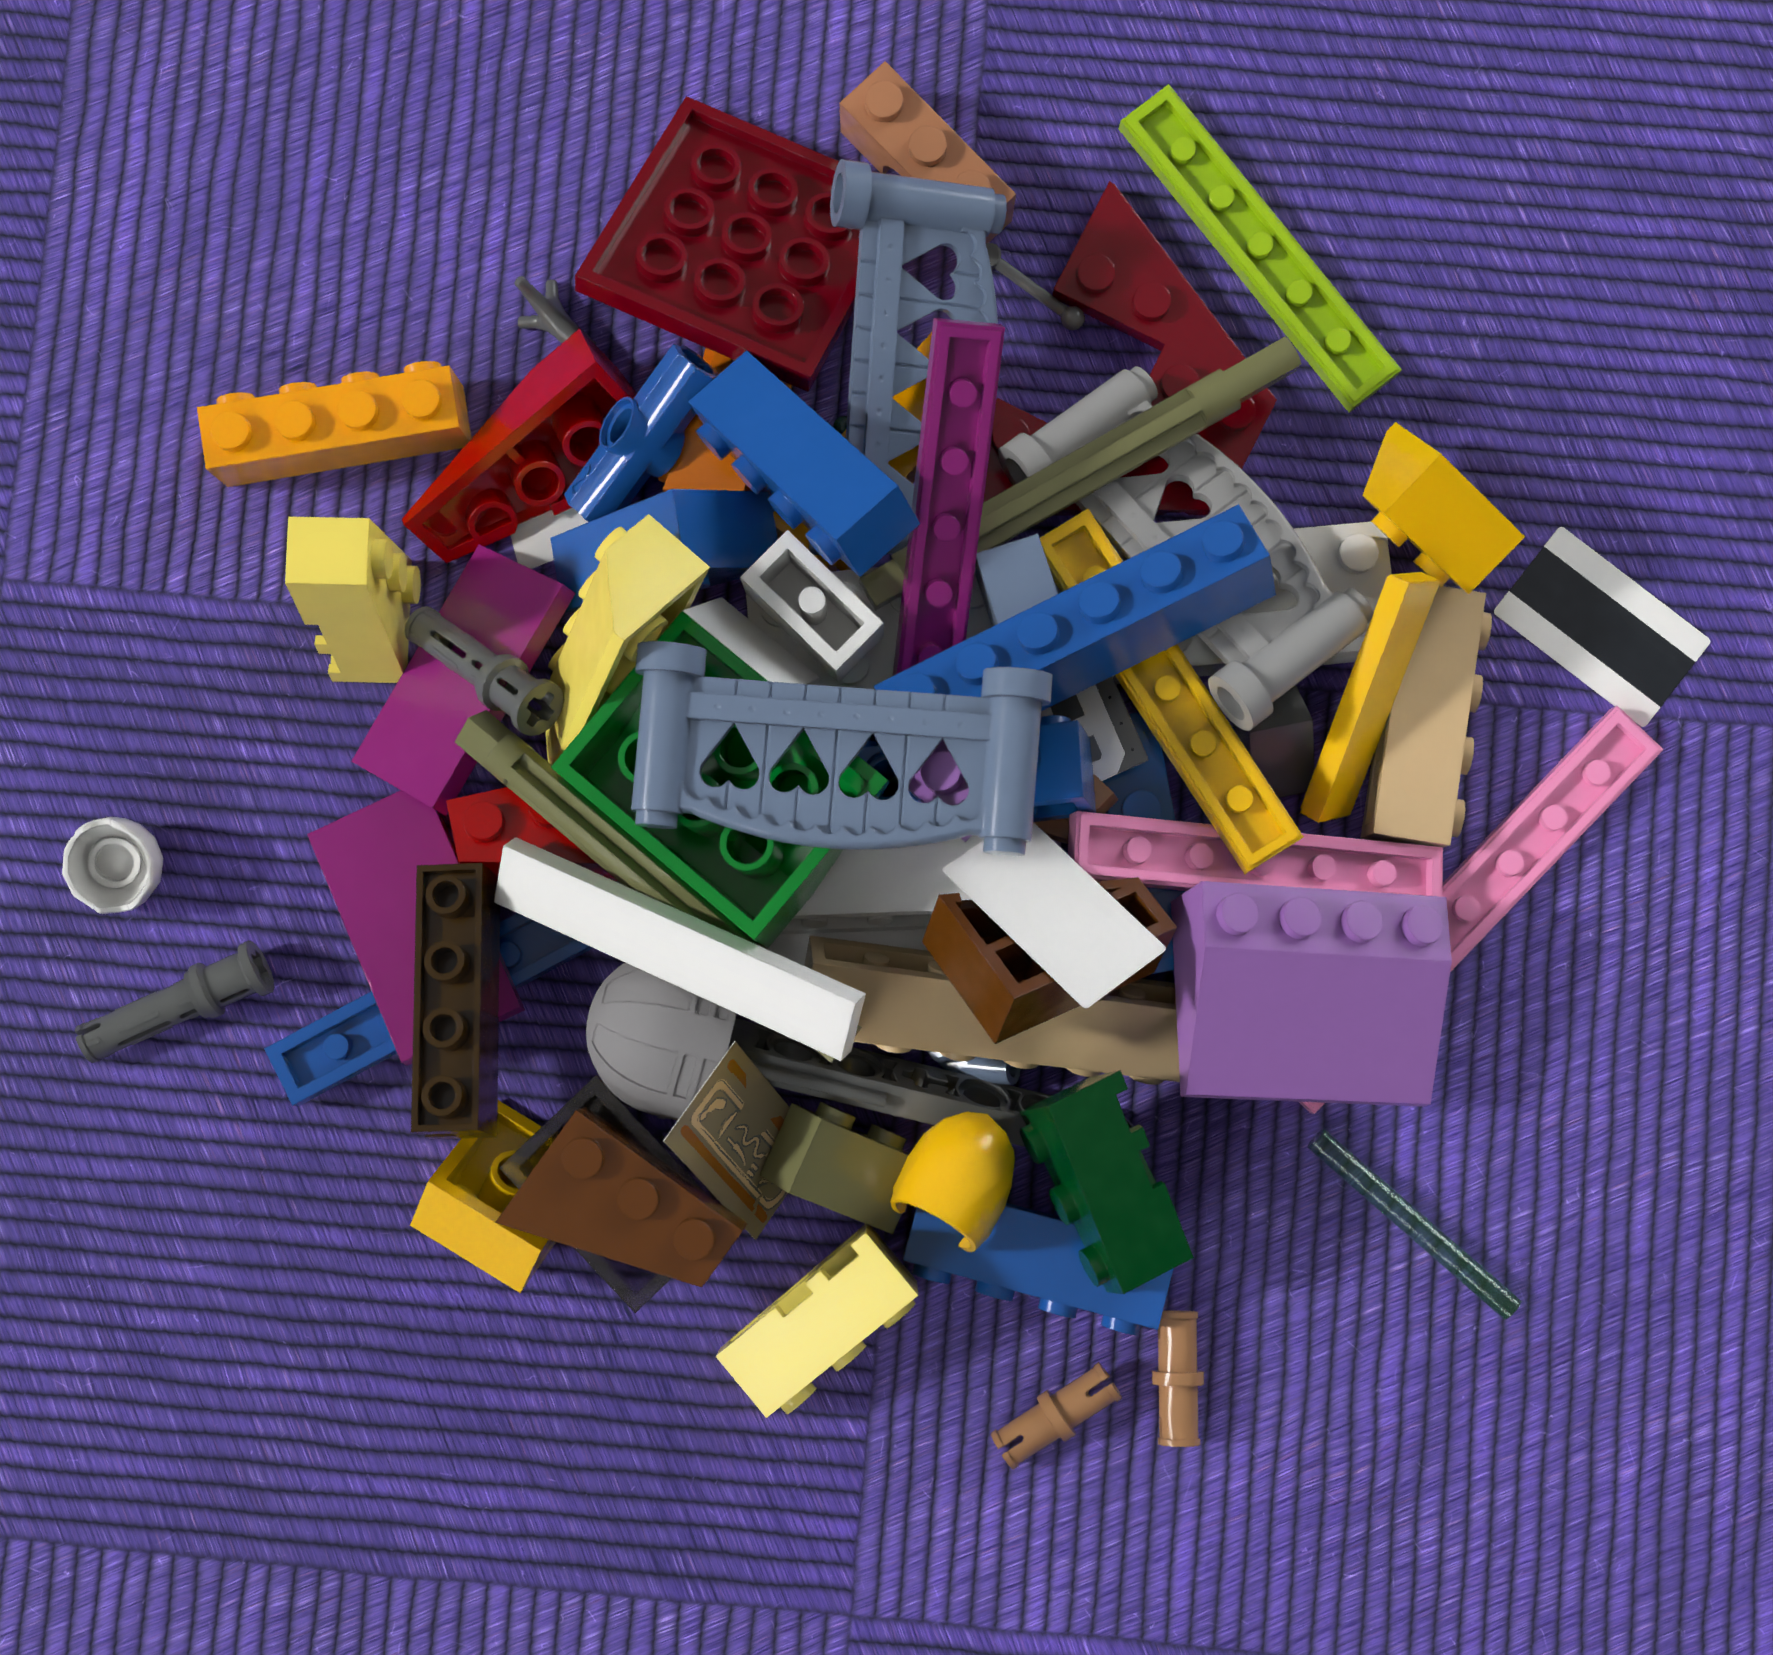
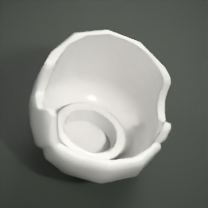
M106 817L87 822L75 831L74 836L70 838L64 849L62 875L72 895L96 912L109 914L132 911L146 902L161 882L163 855L155 836L143 825L126 818Z

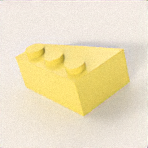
M864 1224L719 1349L716 1358L766 1418L780 1407L786 1414H789L817 1389L812 1383L814 1379L830 1366L836 1372L841 1370L864 1350L866 1345L863 1340L881 1325L888 1329L916 1304L914 1299L918 1296L917 1280L870 1225Z

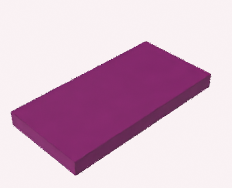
M479 544L439 613L443 618L473 636L495 654L517 656L523 660L530 672L576 593L564 584ZM456 645L452 647V651L462 658L466 657V652ZM419 646L351 762L446 816L448 813L446 800L457 798L477 763L474 758L454 742L468 717L487 710L501 722L506 713L502 710L494 711L485 707L478 700L475 687L448 669L443 663ZM476 662L475 667L480 670L483 664ZM504 679L498 681L503 687L508 683Z
M400 790L308 833L307 836L401 1063L408 1066L412 1064L417 865L459 864L455 845L441 813ZM501 952L499 958V1022L525 1011Z

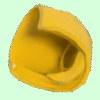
M963 1112L943 1118L922 1135L908 1155L893 1187V1195L890 1201L891 1207L895 1212L902 1214L905 1212L907 1204L934 1215L965 1236L960 1241L958 1247L966 1252H975L990 1236L1005 1208L1011 1190L1015 1155L1007 1133L986 1113Z

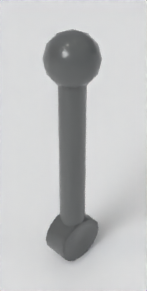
M986 243L991 270L996 269L1059 315L1062 325L1066 329L1071 331L1078 330L1083 326L1085 315L1081 308L1066 306L1002 259L1001 250L996 244Z

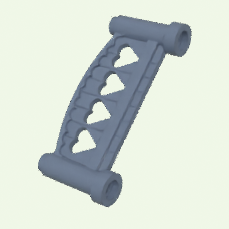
M841 159L836 167L832 183L830 200L831 223L834 227L860 230L846 439L899 486L912 508L914 484L891 467L888 462L919 445L922 422L897 403L893 396L927 378L929 359L901 337L897 331L934 311L945 312L953 320L998 324L996 296L989 254L986 247V237L990 233H1001L1006 219V197L1003 194H995L994 189L988 187L871 172L870 164L867 162ZM938 246L951 248L957 257L956 268L949 274L955 284L953 297L949 300L937 298L905 271L902 265ZM908 535L892 548L888 554H894L906 547ZM809 542L810 552L813 555L821 556Z
M665 641L638 643L635 673L643 676L631 805V811L636 812L635 825L650 828L677 829L678 816H682L683 813H689L746 834L801 846L844 850L892 849L944 842L973 835L984 839V853L1008 856L1025 855L1026 842H1031L1041 709L1042 706L1051 704L1053 680L1051 673L1019 667L986 668L983 670L981 697L705 677L706 649L690 644ZM734 725H736L759 768V779L754 786L748 789H739L730 780L719 787L708 786L704 783L701 776L702 767ZM803 730H805L828 772V786L823 792L814 795L804 792L799 785L792 791L779 792L771 785V772ZM874 735L898 778V790L893 797L887 800L876 799L869 791L860 797H848L840 790V778ZM941 741H944L969 787L967 798L958 805H948L938 796L931 802L920 803L915 801L909 794L911 780Z

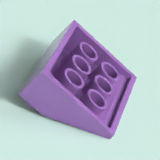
M1201 881L1171 901L1172 921L1177 926L1173 935L1181 1097L1422 1107L1431 1104L1452 963L1446 897Z

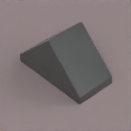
M1295 685L1272 703L1273 713L1252 730L1246 731L1234 724L1237 736L1278 798L1306 793L1315 770L1313 719Z

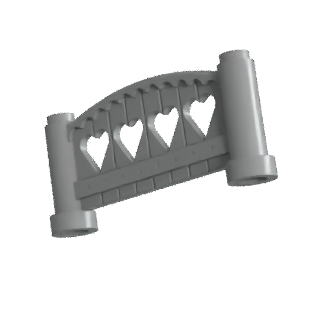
M1138 366L1131 370L1123 369L1031 436L1025 433L1018 434L998 449V459L1007 478L1012 485H1015L1151 408V402L1158 396L1155 383L1149 374ZM1195 434L1158 455L1168 464V468L1163 473L1118 478L1075 504L1082 511L1090 510L1107 538L1121 551L1126 559L1152 548L1238 504L1240 505L1270 554L1272 571L1278 578L1279 589L1290 591L1297 599V605L1292 609L1250 614L1239 613L1197 634L1225 664L1223 668L1208 679L1209 689L1215 702L1227 718L1236 726L1250 731L1273 713L1272 703L1366 632L1367 624L1371 621L1373 610L1366 598L1355 589L1349 588L1343 593L1335 592L1333 594L1327 588L1321 573L1303 542L1273 501L1238 465L1204 438ZM1173 481L1187 483L1192 488L1193 498L1204 501L1210 508V513L1201 519L1154 522L1164 490Z

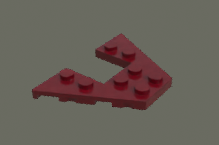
M1109 181L1060 275L1052 295L1059 301L1069 306H1077L1085 314L1161 351L1149 375L1155 383L1158 392L1157 398L1151 402V405L1154 406L1217 369L1225 371L1246 358L1117 186ZM1266 388L1243 401L1239 410L1197 434L1242 469L1277 399ZM999 398L996 399L983 502L1013 486L1001 467L998 459V449L1018 434L1025 433L1031 436L1047 424V422ZM1157 456L1121 477L1160 474L1168 468V464L1162 457ZM1173 481L1166 486L1156 515H1165L1166 513L1208 515L1210 508L1204 501L1193 498L1192 488L1187 483ZM1074 503L1053 516H1076L1083 511Z

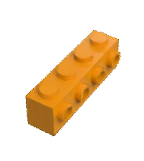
M421 361L405 366L403 369L404 373L379 377V374L375 372H355L343 376L339 384L317 387L316 384L311 382H295L281 386L279 394L255 397L251 393L237 392L221 395L216 399L217 404L197 407L205 468L224 485L233 487L464 448L472 438L464 386L450 365L441 366L439 362Z

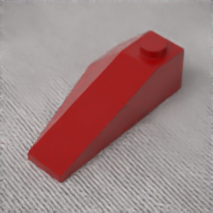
M579 328L532 368L402 518L403 525L445 563H449L474 552L479 544L485 547L514 534L517 526L550 510H552L555 516L571 509L572 507L568 505L564 493L600 445V429L605 417L617 401L623 397H631L633 399L637 392L621 371Z

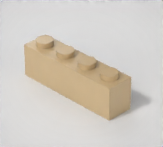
M1438 587L1372 758L1361 839L1444 848L1451 845L1452 837L1457 838L1460 835L1465 818V801L1457 799L1460 775L1468 774L1474 754L1473 737L1466 736L1469 712L1475 713L1477 711L1483 690L1482 675L1475 674L1478 650H1485L1492 627L1491 613L1484 612L1486 593L1472 591L1470 594H1467L1464 590L1458 588Z

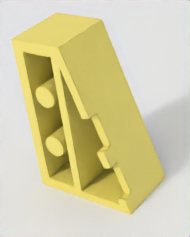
M288 517L285 584L304 624L318 625L322 632V635H315L314 645L319 654H331L328 674L332 682L397 683L408 665L409 640L406 638L404 630L410 616V604H418L420 599L421 579L418 566H412V560L370 518Z

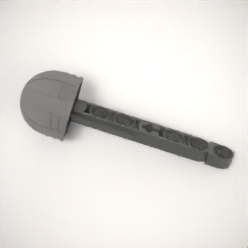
M626 962L620 965L603 981L595 994L588 1013L586 1027L587 1048L600 1078L620 1100L639 1111L658 1116L661 1119L668 1118L678 1121L734 1041L774 1087L936 1125L943 1118L963 1112L986 1113L1007 1133L1011 1144L1023 1147L1025 1146L1020 1135V1128L1026 1126L1020 1111L1052 1096L1011 1085L990 1083L974 1076L852 1047V1051L843 1060L839 1061L836 1059L831 1064L815 1049L761 1024L736 1019L735 1012ZM1125 1117L1129 1128L1134 1127V1125Z

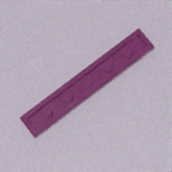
M942 318L933 319L912 510L920 525L908 535L892 676L966 640L1005 327L1001 324Z

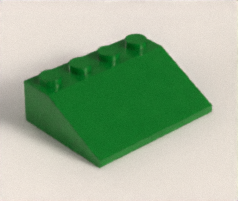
M683 611L680 612L657 640L690 644L706 649L705 677L767 681ZM634 667L553 763L551 768L749 937L769 948L811 898L844 849L817 848L769 840L718 825L689 813H683L682 816H678L677 829L650 828L635 825L636 812L631 811L643 676L635 673ZM734 725L702 767L701 776L704 783L708 786L719 787L730 780L735 787L748 789L754 786L759 779V768L736 725ZM803 730L771 772V785L779 792L792 791L799 785L804 792L814 795L823 792L828 786V772L805 730ZM857 755L842 774L839 786L842 793L848 797H860L869 791L873 797L879 799L890 782Z

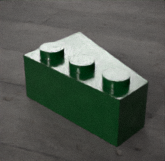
M1121 1070L1086 1078L1020 1111L1026 1126L1020 1128V1135L1024 1146L1037 1165L1045 1163L1055 1184V1187L1049 1189L1053 1206L1065 1225L1069 1226L1074 1223L1085 1248L1078 1251L1085 1272L1096 1287L1104 1285L1107 1292L1125 1294L1194 1258L1166 1185L1162 1181L1156 1183L1141 1150L1150 1146L1144 1128L1139 1124L1129 1128L1116 1095L1128 1089Z

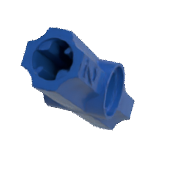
M673 344L633 399L631 397H623L608 412L600 429V445L564 493L568 505L581 514L586 521L590 522L628 507L650 476L661 477L666 474L679 458L684 446V430L696 415L688 401L719 375L717 370L690 348L683 344L681 346Z

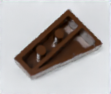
M1139 877L1096 881L1167 949L1177 926ZM960 893L938 895L922 943L994 1044L1081 1006L972 899L961 900ZM1164 952L1112 991L1154 973Z
M588 1107L574 1112L495 1222L699 1287L705 1285L748 1225L744 1220Z

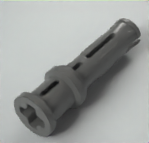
M421 607L409 616L404 630L406 638L416 646L423 648L448 669L475 687L478 700L488 709L494 711L502 710L511 717L512 724L518 731L528 736L540 735L557 721L563 708L564 696L563 691L556 683L545 678H535L529 673L528 667L523 660L517 656L495 654L473 636L443 618L432 607ZM454 645L466 652V657L462 658L452 651V647ZM476 662L483 664L480 670L475 667ZM500 679L508 682L505 687L498 683ZM534 700L541 705V710H535L528 705L529 702Z
M245 941L239 944L237 953L208 966L203 963H196L190 966L188 971L184 973V979L173 983V985L128 1003L104 1016L77 1025L75 1028V1033L79 1035L76 1037L77 1044L89 1062H99L101 1059L115 1054L119 1050L162 1033L186 1020L200 1015L204 1018H217L224 1014L226 1006L255 993H258L260 996L272 993L275 989L272 972L258 946L253 941Z

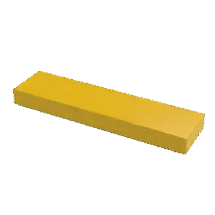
M1423 572L1390 574L1387 576L1301 804V814L1318 823L1351 815L1441 580Z

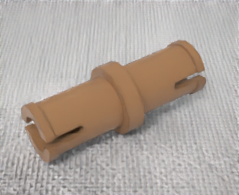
M1163 1310L1158 1328V1370H1152V1384L1159 1386L1158 1445L1194 1447L1200 1445L1198 1431V1386L1204 1385V1371L1197 1370V1311Z
M1100 1362L1054 1394L1047 1389L1037 1396L1039 1402L1037 1405L1002 1428L991 1432V1437L997 1449L1006 1446L1019 1436H1023L1021 1443L1002 1454V1457L1011 1469L1014 1470L1019 1467L1020 1463L1058 1438H1061L1064 1442L1068 1441L1076 1435L1075 1427L1113 1402H1118L1122 1399L1115 1383L1109 1384L1093 1396L1089 1395L1091 1389L1110 1378Z

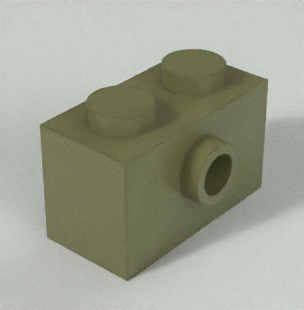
M821 1101L816 1112L792 1103L760 1176L789 1194L893 1234L902 1214L893 1210L890 1201L893 1195L894 1184L909 1153L903 1151L907 1139L871 1123L867 1134L852 1128L856 1117Z

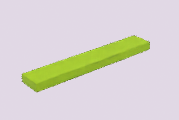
M1169 84L1120 121L1119 131L1348 413L1398 376L1402 370Z

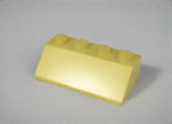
M649 514L628 531L623 527L616 528L600 544L595 553V558L600 562L598 568L585 581L578 593V596L583 599V603L563 628V633L568 638L553 655L548 664V667L553 671L550 680L560 687L564 696L563 708L557 721L546 730L548 763L553 765L636 666L638 643L657 641L680 612L691 607L710 568Z

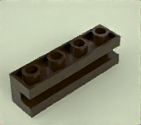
M483 863L417 865L411 1132L418 1135L425 1134V1137L429 1139L497 1137L500 905L494 902L498 876Z

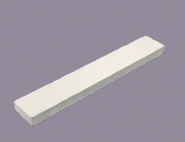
M517 837L503 845L495 903L839 1061L843 1060L852 1051L866 993Z

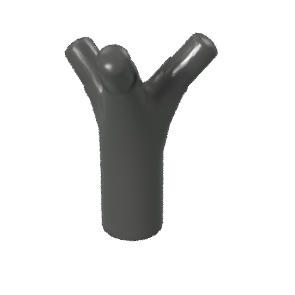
M524 276L516 278L515 286L522 292V295L538 314L520 316L517 321L519 328H537L553 335L561 344L580 328L564 310L559 299L558 283L556 280L550 279L546 281V293L543 296ZM581 329L589 337V339L596 345V342L583 329Z

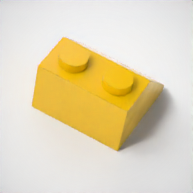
M1397 422L1386 431L1362 495L1379 511L1371 522L1398 547L1408 539L1421 552L1413 562L1425 574L1441 580L1439 587H1442L1450 579L1467 594H1470L1525 536L1440 452Z
M498 1100L497 1137L462 1138L428 1180L410 1226L521 1293L554 1246L555 1241L495 1222L557 1136Z

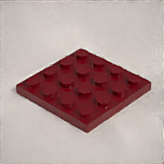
M686 96L575 274V291L733 360H736L747 350L779 380L809 392L855 306L860 230L834 227L830 217L832 183L839 161Z

